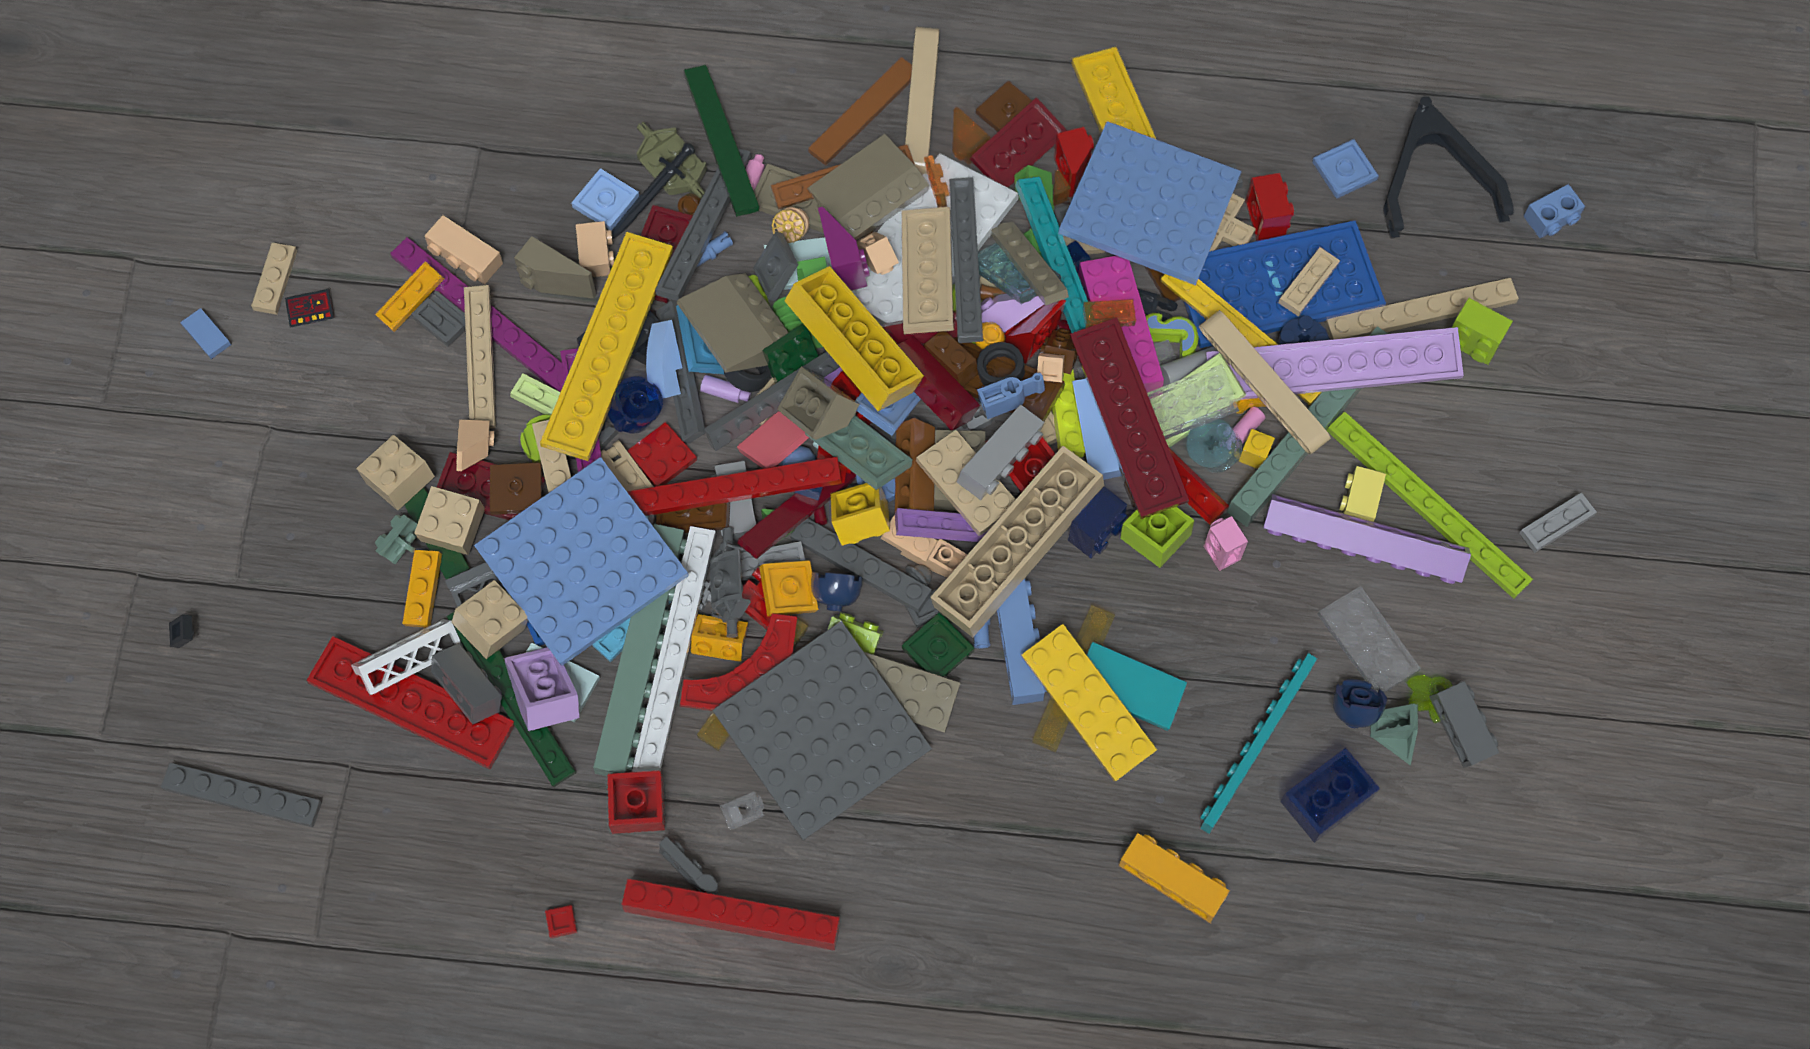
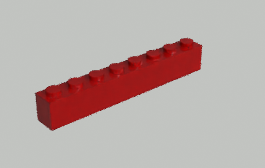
M627 879L622 900V907L626 913L834 951L840 926L839 917L632 879Z

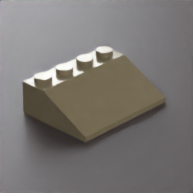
M884 134L807 189L819 206H823L858 241L927 193L929 184L917 167Z
M746 273L725 276L677 301L678 306L725 373L766 366L767 362L762 350L789 333Z

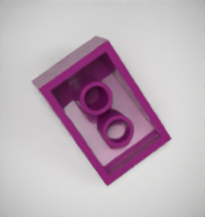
M823 206L818 207L832 269L851 291L868 287L865 277L870 276L864 250H858L856 240Z

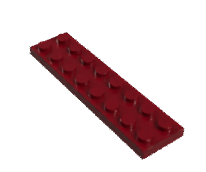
M1118 318L1071 333V341L1140 519L1188 503L1189 498Z

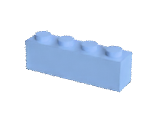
M1087 380L1072 381L1087 464L1103 475V480L1122 476L1121 467Z

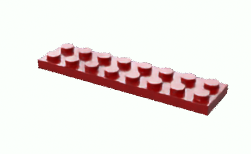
M332 636L306 680L308 684L483 767L491 769L515 726L513 720L496 713L472 724L444 688L415 674L373 695H369L361 676L355 674L351 665L372 654ZM388 664L381 668L387 669ZM393 665L391 671L401 673L405 670ZM377 669L368 674L373 686L382 682L385 672Z

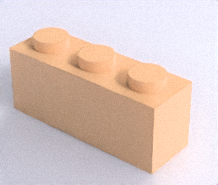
M444 215L425 234L428 245L427 249L433 255H441L450 266L455 269L459 267L473 281L478 280L485 285L503 264L500 252Z

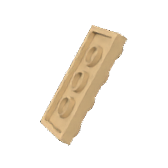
M955 430L916 457V462L977 535L980 536L998 521L1016 499L1000 481H998L1000 484L992 495L987 493L982 500H979L957 483L961 470L975 456L976 452L959 432Z

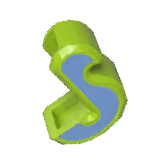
M1151 313L1146 316L1153 342L1180 343V358L1196 352L1198 332L1190 319L1177 316L1163 322L1161 321L1162 314Z

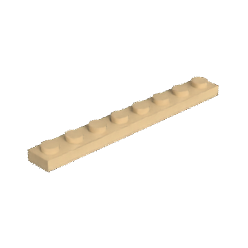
M1511 278L1327 319L1325 325L1331 340L1369 336L1377 326L1385 332L1457 317L1468 298L1489 309L1517 303L1519 298Z

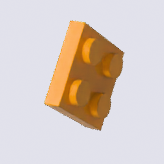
M810 561L768 563L759 566L767 616H771V613L789 615L818 611L817 600L811 591L812 569Z

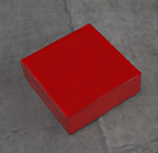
M572 905L545 911L550 939L577 933Z

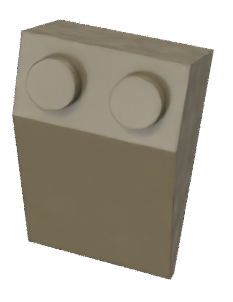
M533 236L530 237L514 257L520 282L528 289L534 288L540 293L593 299L596 296L590 271Z

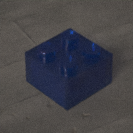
M1103 486L1071 522L1068 541L1091 559L1096 553L1100 555L1109 544L1107 541L1112 535L1116 537L1122 531L1123 522L1127 518L1125 513L1128 504Z

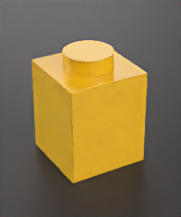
M1251 429L1239 462L1258 469L1267 459L1275 438Z

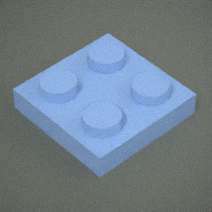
M600 168L573 200L572 207L595 222L605 221L606 229L612 231L640 196L638 191Z

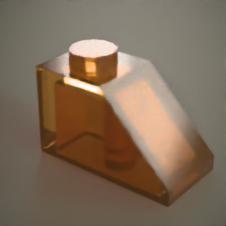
M956 107L953 112L952 151L957 159L963 160L966 164L970 165L972 162L969 158L990 140V136L961 109Z

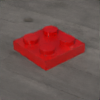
M666 422L627 450L644 475L655 487L667 484L697 461L694 453Z

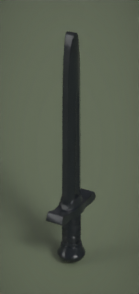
M684 143L681 152L676 155L672 162H668L662 157L659 158V162L665 167L611 232L613 239L619 236L636 219L675 174L680 179L685 178L683 172L678 168L688 156L695 153V148L692 144Z

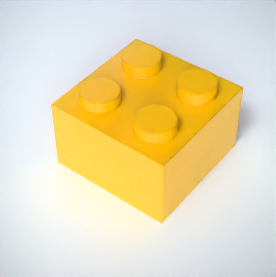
M864 483L831 494V521L842 546L855 544L860 540L873 536H881L890 531L888 501L882 487L875 490L868 483Z

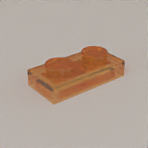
M933 155L924 157L927 176L937 208L947 207L945 197L949 196L946 182L941 183L940 178L944 177L940 163L935 164Z
M1133 299L1084 302L1083 304L1086 328L1114 318H1118L1121 327L1135 326L1136 324Z

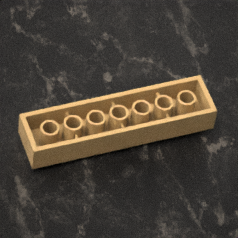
M1062 446L930 597L934 608L971 637H974L1104 487L1103 475Z

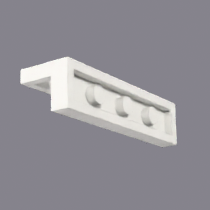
M442 619L352 664L351 666L355 674L361 676L369 695H373L430 666L432 655L436 653V650L443 651V649L437 648L442 636L449 633L454 645L459 643L462 646L451 623L452 621ZM434 641L433 646L429 645L428 643ZM425 646L431 648L428 659L423 662L415 660L418 648ZM411 652L410 657L404 656ZM401 657L408 660L405 671L401 673L391 671L396 659ZM388 664L387 669L381 668ZM377 669L384 671L385 674L382 682L373 686L368 674Z

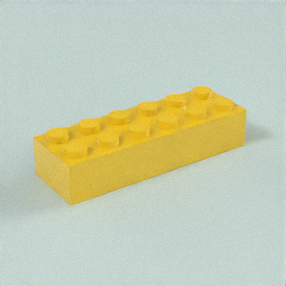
M830 266L794 283L785 299L786 304L878 412L913 393L924 375Z

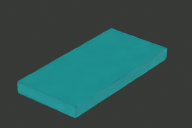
M1092 642L1086 654L1129 713L1136 718L1168 731L1187 682Z

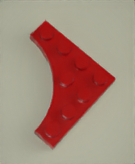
M771 613L770 623L760 646L750 658L733 669V671L723 676L709 679H683L680 707L712 711L789 658L793 653L797 617Z

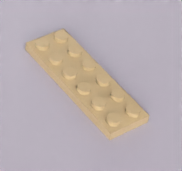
M950 207L902 211L904 334L954 330Z

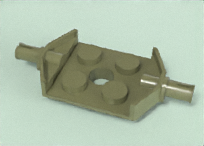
M641 122V124H638L637 129L644 136V140L637 151V158L655 179L665 167L659 162V158L662 157L668 162H672L676 155L681 152L685 142L678 136L675 127L651 131L645 122ZM692 154L678 168L683 172L685 178L680 179L675 174L663 187L668 195L693 192L702 199L705 191L700 187L699 183L707 171L706 162L702 163L695 154Z

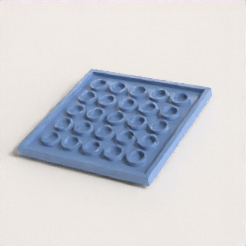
M1107 121L1062 221L1058 234L1196 285L1241 171Z
M601 457L474 545L512 599L525 611L528 621L561 666L689 576L688 572Z

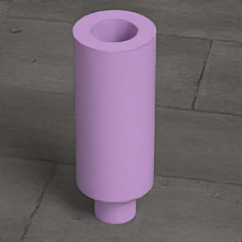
M709 375L704 376L701 384V392L739 403L740 400L748 402L751 397L750 392L742 391L728 381Z

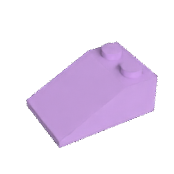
M548 647L504 658L516 700L528 731L579 718L578 694L564 665H560Z

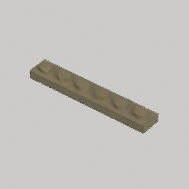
M1013 221L1002 223L991 230L992 238L1045 306L1069 297L1067 288Z

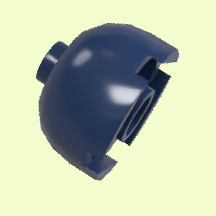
M812 573L811 591L814 598L819 603L827 605V610L842 611V607L851 606L860 596L863 577H855L854 581L853 575L825 573V575L820 574V578H818L819 573Z
M1357 679L1344 680L1340 686L1338 683L1333 698L1335 714L1351 728H1364L1374 725L1381 718L1387 704V697L1381 689L1377 692L1371 689V683Z

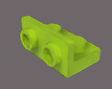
M843 612L840 615L832 616L828 630L842 621L862 651L872 655L875 654L879 640L884 631L878 629L879 625L869 621H864V624L854 621V616Z

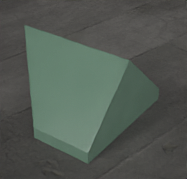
M1410 704L1385 709L1381 718L1371 726V737L1411 766L1418 732V705Z

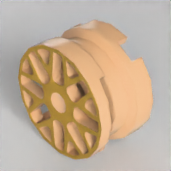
M787 207L774 217L772 222L773 233L776 232L775 229L777 228L779 233H783L787 243H794L808 232L809 218L801 208Z

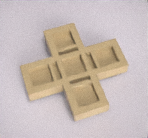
M1232 194L1210 251L1217 250L1222 241L1232 246L1249 243L1256 228L1236 219L1244 205L1245 199Z

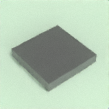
M774 233L753 267L768 299L772 301L777 300L798 266L783 233Z

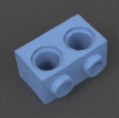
M1568 184L1530 204L1523 217L1538 237L1542 238L1547 234L1549 236L1556 234L1566 224L1570 226L1579 221L1585 205Z

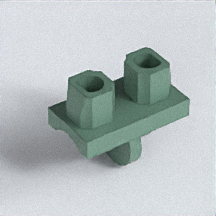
M404 514L403 516L395 515L391 520V527L393 528L389 534L380 535L375 541L378 547L376 552L394 564L398 562L406 550L411 553L416 550L411 543L417 537L414 534L417 523Z

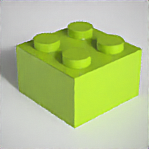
M1468 298L1452 328L1458 327L1460 350L1470 355L1475 361L1489 365L1513 321Z
M1177 507L1140 519L1136 510L1123 523L1120 539L1161 568L1191 536L1194 519Z

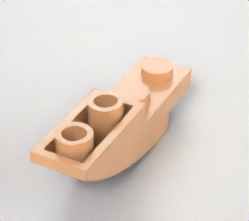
M895 515L890 521V531L884 533L880 538L901 550L900 554L919 565H924L929 570L947 578L967 556L966 553L942 539L937 541L934 538L896 535Z

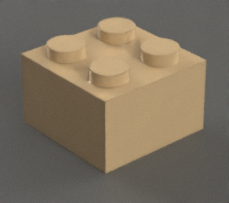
M392 435L356 468L365 483L396 510L403 507L435 477L426 461L395 435Z
M431 486L414 534L421 542L469 555L485 507L478 499Z
M493 580L455 609L451 623L487 659L525 630L528 617L525 611Z

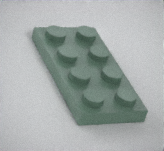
M855 415L847 427L815 440L805 433L806 436L833 457H838V461L875 490L912 467V459Z

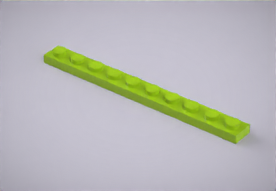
M1346 412L1328 427L1327 432L1368 469L1385 473L1384 483L1448 541L1470 548V560L1513 599L1532 582L1533 579Z

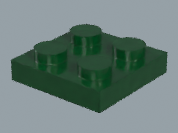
M803 324L762 350L775 384L818 357L809 330Z
M940 612L902 644V649L923 671L944 678L970 656L975 649Z

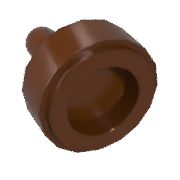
M693 193L684 195L678 201L679 212L693 216L701 199Z

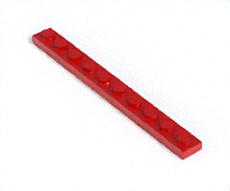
M838 457L632 490L627 491V493L645 516L842 484Z

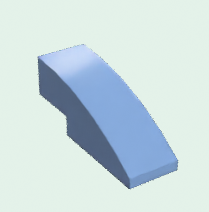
M672 320L654 323L651 326L646 359L650 401L681 394L676 370L682 368Z

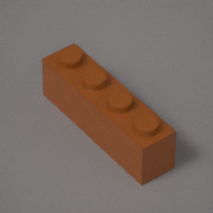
M916 418L903 422L896 430V447L912 459V467L895 477V512L897 508L934 511V482L918 465L916 457L935 445V427Z

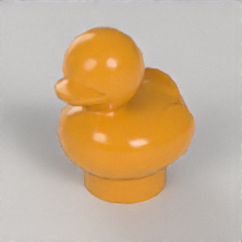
M995 322L982 323L983 341L975 343L981 349H984L993 343L1004 342V332Z

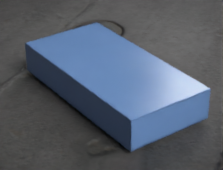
M201 308L181 322L182 326L210 359L231 345Z

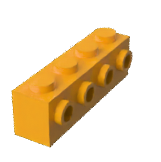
M1137 833L1119 863L1121 868L1209 923L1213 920L1230 891L1221 880L1214 877L1211 879L1202 874L1203 870L1193 863L1186 864L1180 860V856L1170 849H1162L1157 845L1156 840L1145 834L1142 836Z

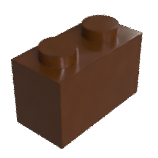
M946 331L938 332L925 343V349L962 387L978 375L976 359Z

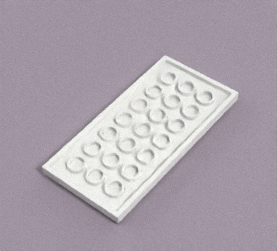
M939 154L927 169V174H923V177L929 184L927 193L903 210L950 207L951 213L949 179L973 177L977 246L979 251L990 237L991 230L1000 224L1017 202L1019 196L1017 192ZM903 210L888 219L877 232L888 238L899 263L893 266L894 269L883 275L872 272L868 266L870 276L865 277L868 287L852 290L853 294L880 324L903 320ZM951 221L952 283H954V282H955V276H954L953 239H952V221Z

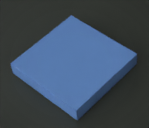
M1354 139L1314 157L1312 161L1336 199L1378 179V174Z

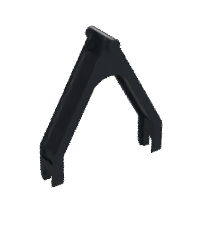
M1423 96L1413 115L1383 207V214L1390 238L1400 237L1399 231L1404 229L1398 196L1413 151L1425 144H1436L1444 147L1492 196L1498 221L1500 223L1510 221L1509 215L1514 214V207L1506 180L1432 104L1431 98Z

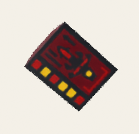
M328 289L285 298L290 328L334 319Z

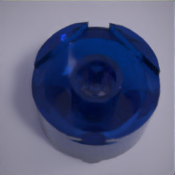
M639 376L626 378L614 391L615 394L612 397L608 417L614 428L619 432L633 434L643 432L660 414L663 407L662 394L659 388L654 383L652 385L646 381V378Z

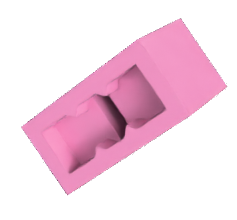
M1231 516L1225 520L1220 518L1210 525L1204 548L1218 570L1221 571L1241 560L1248 540Z

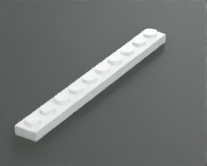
M690 526L681 563L689 576L678 583L675 588L632 772L661 771L691 643V635L696 622L716 537L714 530Z

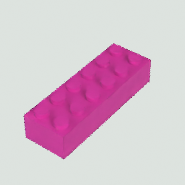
M1112 256L1080 262L1078 277L1096 323L1100 324L1118 318L1148 397L1161 394L1164 378L1130 261L1119 256Z

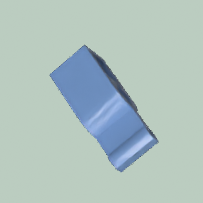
M1035 373L1033 377L1023 381L1010 377L977 389L985 415L987 419L1018 408L1020 404L1024 403L1026 396L1042 393L1045 390L1042 374Z

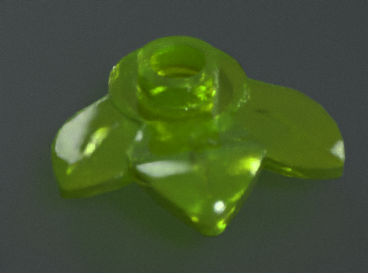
M1416 675L1409 679L1407 685L1414 692L1409 699L1408 705L1417 704L1418 711L1429 710L1433 723L1440 722L1441 720L1429 696L1439 692L1436 688L1437 685L1447 689L1452 686L1451 682L1444 677L1430 678L1425 675Z

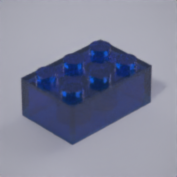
M1344 748L1286 792L1280 802L1315 843L1374 798L1380 788L1347 748Z

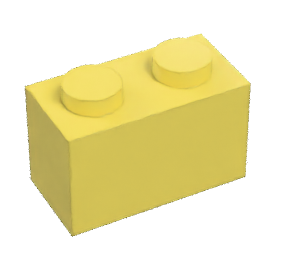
M1356 466L1354 473H1349L1347 476L1345 488L1349 490L1347 496L1343 495L1339 510H1342L1343 514L1374 522L1386 474Z

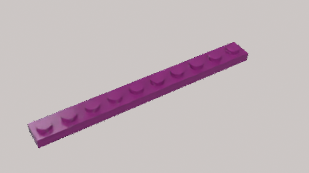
M408 237L405 238L390 253L391 257L412 275L426 261L444 278L433 292L437 290L465 313L464 287L468 286ZM491 306L492 340L549 387L561 392L565 383L562 363Z

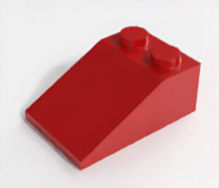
M1062 299L1046 306L1045 304L1021 320L1016 326L1014 325L1005 332V343L1012 344L1020 350L1025 364L1044 345L1045 338L1050 337L1053 330H1057L1066 300Z

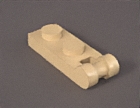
M619 440L612 444L613 447L606 451L603 449L601 451L602 460L626 491L653 487ZM617 455L621 457L615 462L612 461V459Z

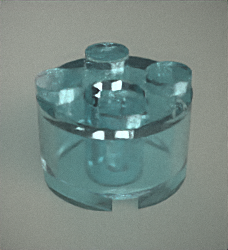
M1207 418L1194 423L1187 437V450L1190 458L1207 471L1219 473L1228 470L1240 459L1242 441L1238 433L1225 421L1218 418ZM1217 441L1219 443L1218 446H1214L1211 449V445Z

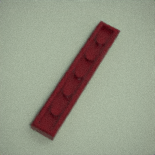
M851 471V474L846 473L844 483L824 486L819 500L798 493L794 494L742 535L738 540V544L755 559L759 558L830 501L832 493L842 491L855 481L856 474Z

